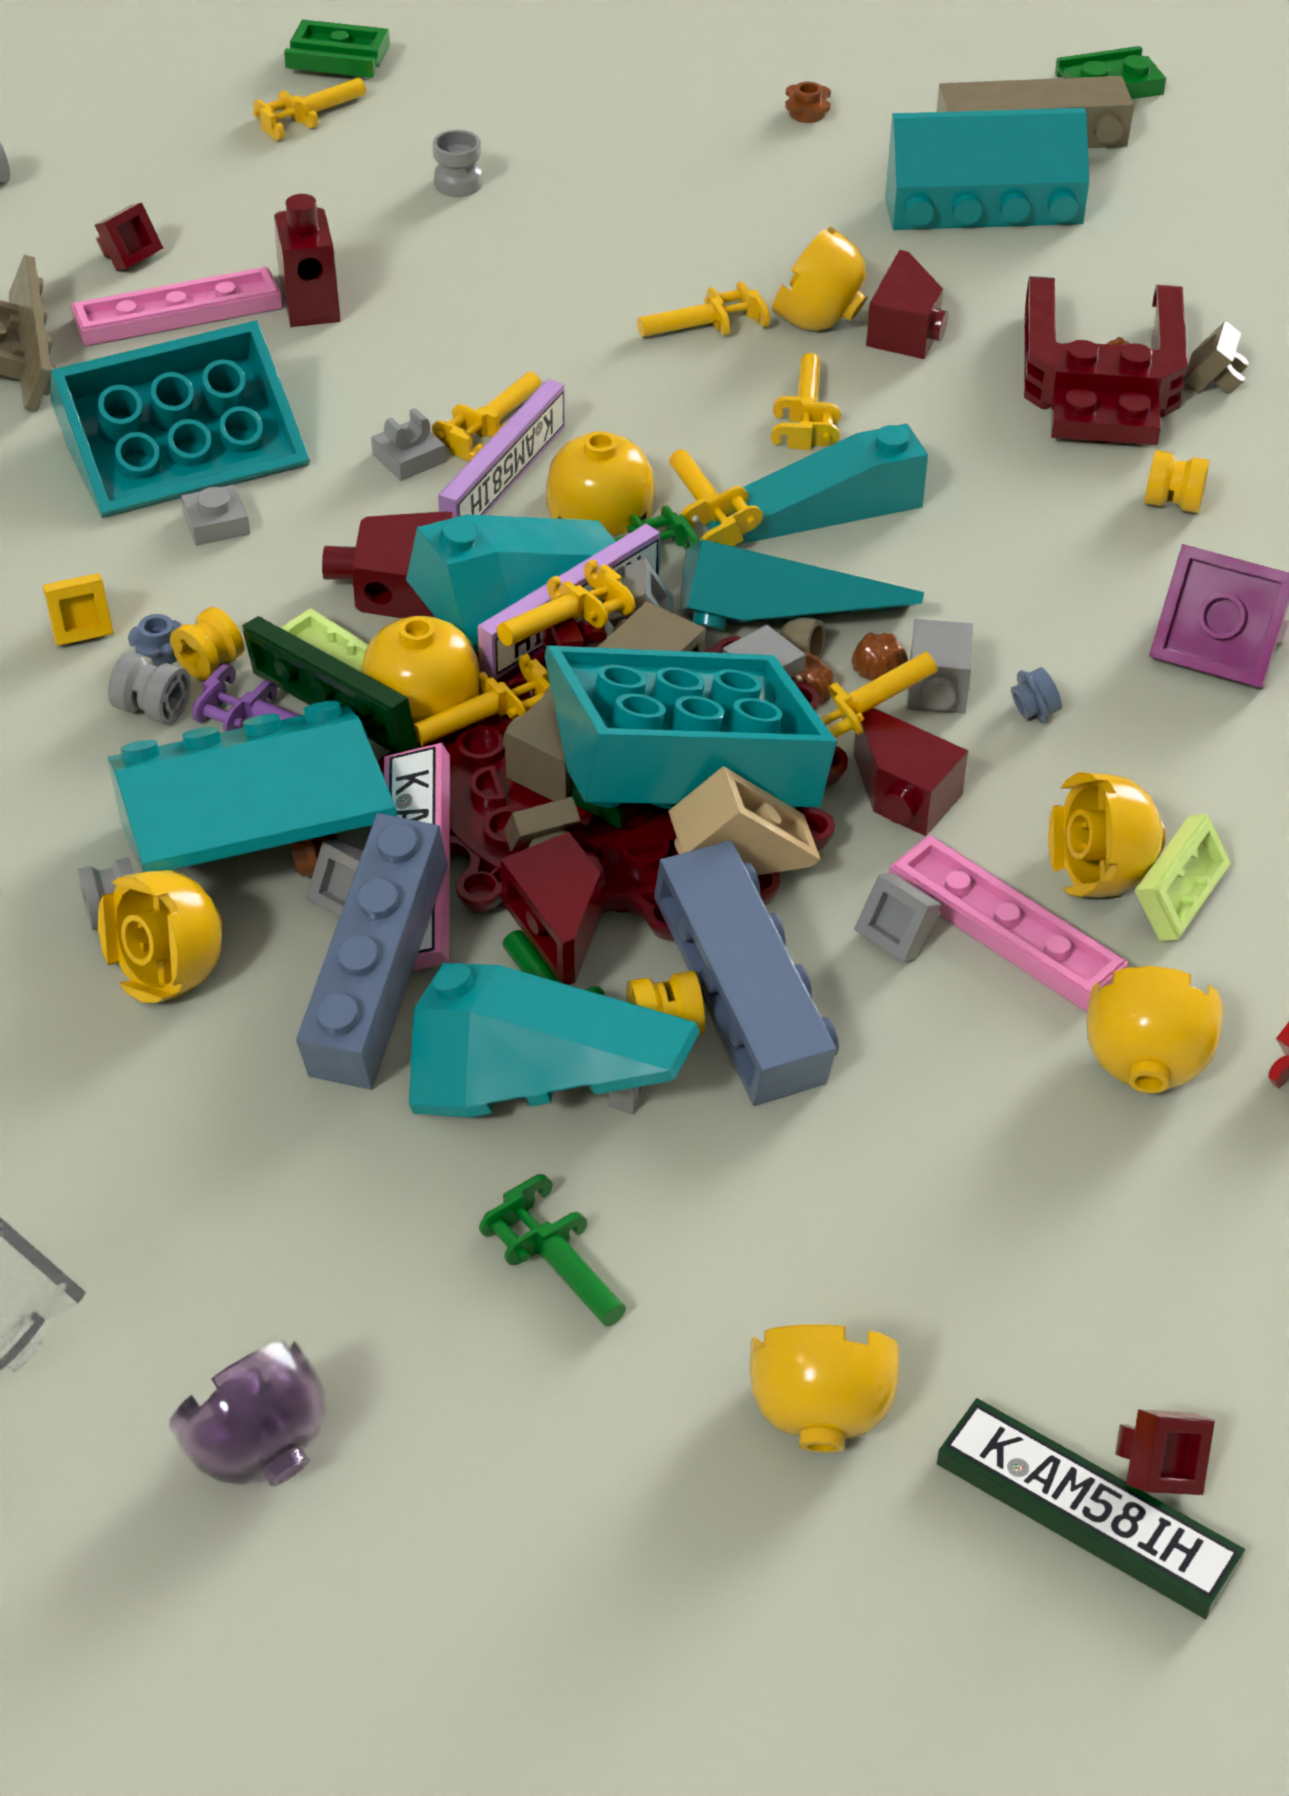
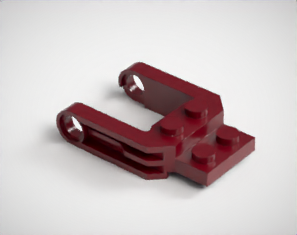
M1029 276L1024 315V398L1041 409H1049L1051 406V438L1158 445L1161 430L1160 417H1165L1180 408L1182 401L1181 391L1184 390L1185 384L1184 374L1187 373L1188 368L1183 286L1156 284L1152 307H1156V316L1151 349L1137 343L1111 345L1096 344L1088 340H1076L1062 344L1056 342L1055 278Z

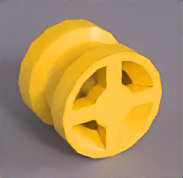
M210 606L197 615L195 624H183L172 631L170 635V645L174 650V656L191 676L199 680L209 678L219 668V663H230L240 657L244 651V640L237 625L224 611L217 607Z

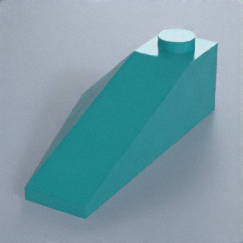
M908 423L887 425L880 429L856 433L756 480L743 488H745L749 496L746 504L759 507L763 512V518L756 528L742 535L744 541L736 545L923 508L928 454ZM711 521L705 526L709 531L720 525L721 522Z
M466 514L417 527L406 580L435 618L450 622L461 630L472 643L476 653L479 652V624L547 584L550 578L562 575L616 541L598 520Z
M702 539L687 548L685 552L679 611L694 614L692 622L702 627L725 631L727 622L738 624L911 607L922 603L924 592Z
M443 963L414 1007L409 1106L413 1114L471 1118L492 1114L493 1103L526 1097L530 1107L552 1103V1096L555 1091L588 1086L597 1095L674 1081L698 1038L700 1030L697 1023L501 965Z

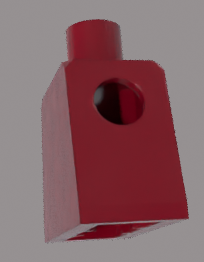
M292 195L286 199V211H279L274 214L278 273L290 328L341 322L334 248L325 209L317 207L316 199L312 195ZM315 274V279L306 280L300 277Z
M443 511L365 517L360 521L356 547L324 546L322 555L323 579L353 581L355 607L360 612L401 619L412 616L435 617L407 582L406 577L417 527L453 518V512Z

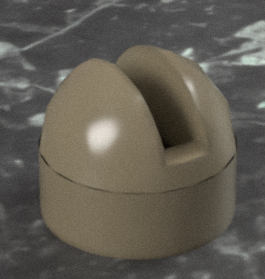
M801 617L787 622L781 628L779 633L802 652L808 651L820 660L825 645V626L822 620Z

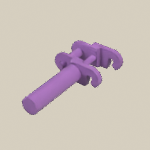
M222 664L202 684L203 693L192 705V717L196 722L202 723L208 718L223 723L224 732L240 729L243 726L244 720L258 715L278 714L280 720L301 716L267 702V699L274 700L277 695V685L269 680H264L253 692H246L240 699L226 694L225 682L233 684L236 678V670L229 664ZM223 702L233 706L229 711L218 708Z

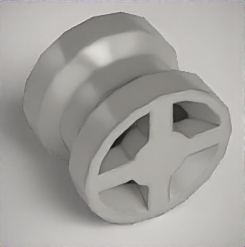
M129 857L115 860L111 868L97 870L92 866L78 868L82 895L92 930L98 929V909L102 896L114 892L116 885L112 884V882L118 877L134 873Z

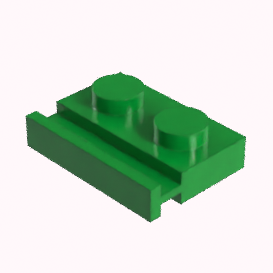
M302 19L290 40V49L286 48L284 51L285 67L374 78L375 67L379 68L390 46L389 29Z
M1141 46L1059 57L1056 61L1055 75L1057 77L1122 76L1131 99L1164 95L1166 77L1149 56H1142L1143 49Z

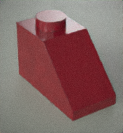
M898 251L869 303L866 346L925 359L934 340L941 341L943 339L948 321V311L941 310L943 288L908 251Z
M872 708L862 714L864 720L860 724L863 733L860 735L855 733L853 755L873 812L894 823L927 836L963 795L968 750L876 708Z
M567 832L500 860L503 905L559 982L571 985L576 982L601 918V888L605 887L606 879L602 865L593 852L585 853L571 833Z

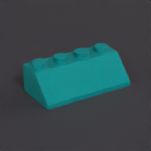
M1085 108L892 113L885 201L893 230L1084 223L1089 188L1087 113Z

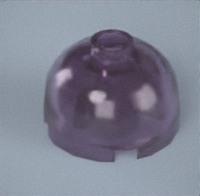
M284 1341L276 1342L248 1354L216 1374L211 1380L217 1389L211 1394L209 1399L199 1406L191 1394L180 1404L169 1421V1429L188 1458L203 1473L217 1481L238 1485L253 1483L265 1477L270 1486L273 1487L284 1483L298 1474L310 1462L304 1450L314 1442L321 1430L326 1412L324 1388L314 1366L297 1342L294 1341L290 1349H288Z

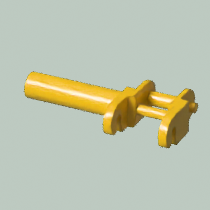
M358 77L305 97H300L299 95L291 96L283 90L278 93V100L266 104L260 99L255 100L253 103V115L261 122L262 130L275 141L284 139L285 131L282 123L277 124V120L289 116L297 123H303L309 129L317 127V112L364 96L366 94V87L363 80ZM280 109L283 110V111H281V112L275 113V111H277V110H280Z
M740 281L736 284V290L718 293L714 287L708 288L707 297L704 298L705 304L638 317L637 327L640 336L647 337L712 323L717 331H721L723 336L730 333V321L727 313L744 310L749 318H754L756 323L761 324V327L770 325V314L767 304L756 289H748L745 283ZM737 300L739 302L737 304L725 306V303Z
M807 353L801 357L798 397L782 396L774 402L773 414L776 418L783 416V408H789L790 422H800V424L779 423L775 425L771 431V441L775 445L781 443V435L783 434L787 435L788 449L811 450V446H830L839 441L840 431L836 424L840 421L841 410L835 404L818 402L821 361L819 356L814 353Z
M529 371L485 407L480 406L475 410L466 405L457 404L452 409L453 418L448 422L436 421L432 425V433L445 446L450 448V454L470 462L484 447L483 444H478L473 450L471 436L477 434L482 437H493L501 429L500 421L532 396L541 386V380L534 372Z
M679 449L672 453L669 464L696 500L685 507L681 515H684L692 528L695 526V522L692 520L695 515L704 525L711 521L721 522L717 527L707 531L700 540H708L729 546H735L744 541L742 535L756 528L763 518V512L759 507L746 504L749 496L745 488L735 486L718 494L686 450Z
M593 559L585 563L584 575L588 584L594 590L588 592L581 585L575 586L570 581L563 582L561 585V579L558 576H554L547 582V591L551 601L500 623L497 626V635L505 646H511L572 617L575 620L582 617L594 627L601 628L607 624L608 615L615 611L622 615H629L634 612L635 600L631 591L621 584L622 576L606 564L598 568L597 561ZM600 597V598H601L602 600H604L605 602L602 603V602H601L599 599H597V598Z
M925 651L849 694L835 682L828 686V689L837 709L820 719L825 725H828L841 717V721L828 727L834 738L851 729L857 735L863 733L860 722L864 720L862 716L864 712L938 672L936 663L932 656Z
M526 653L519 656L520 670L528 682L511 690L504 682L498 683L493 677L488 679L485 672L479 673L480 695L413 723L418 745L424 746L497 713L499 716L507 714L512 719L523 716L542 698L550 686L547 670L536 658L531 660L529 654ZM532 691L535 695L522 702L518 698V696Z

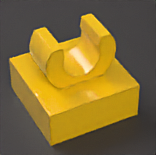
M99 573L42 585L56 646L114 634L104 584Z

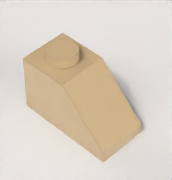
M724 766L668 811L677 836L674 844L679 854L732 840L743 863L750 862L757 875L808 868L821 860L803 813Z

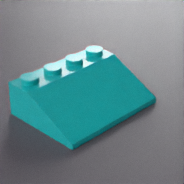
M258 320L51 369L50 400L68 450L101 518L181 498V495L200 492L206 488L223 487L309 465L310 458Z
M546 646L544 657L566 767L584 802H591L601 807H617L621 803H650L656 807L671 809L724 766L793 808L821 807L837 740L774 655Z
M325 701L306 706L303 709L304 715L280 720L278 714H263L244 720V728L220 733L217 727H202L182 734L183 741L158 746L156 740H141L122 746L120 748L121 754L109 756L107 759L122 828L142 871L174 870L373 825L377 813L397 817L396 806L360 718L349 706L340 707V703L337 701Z

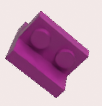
M1182 544L1149 656L1264 688L1277 643H1283L1289 621L1284 620L1289 606V572Z

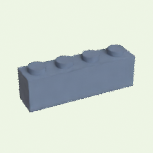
M380 813L376 814L296 1038L309 1077L372 1090L448 867L439 825Z
M732 840L660 859L654 898L688 970L694 971L697 975L703 1001L753 1106L826 1085L834 1056L839 1051V1042L835 1028L829 1018L820 1017L812 1001V988L808 974L801 964L794 965L785 947L786 938L783 925L776 913H768L760 897V884L750 862L743 863Z

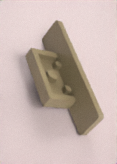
M24 254L9 291V302L0 300V376L20 380L24 409L35 412L42 395H50L51 369H56V365L50 362L52 337L46 334L45 329L48 310L47 306L42 305L41 302L43 279L37 275L35 257Z

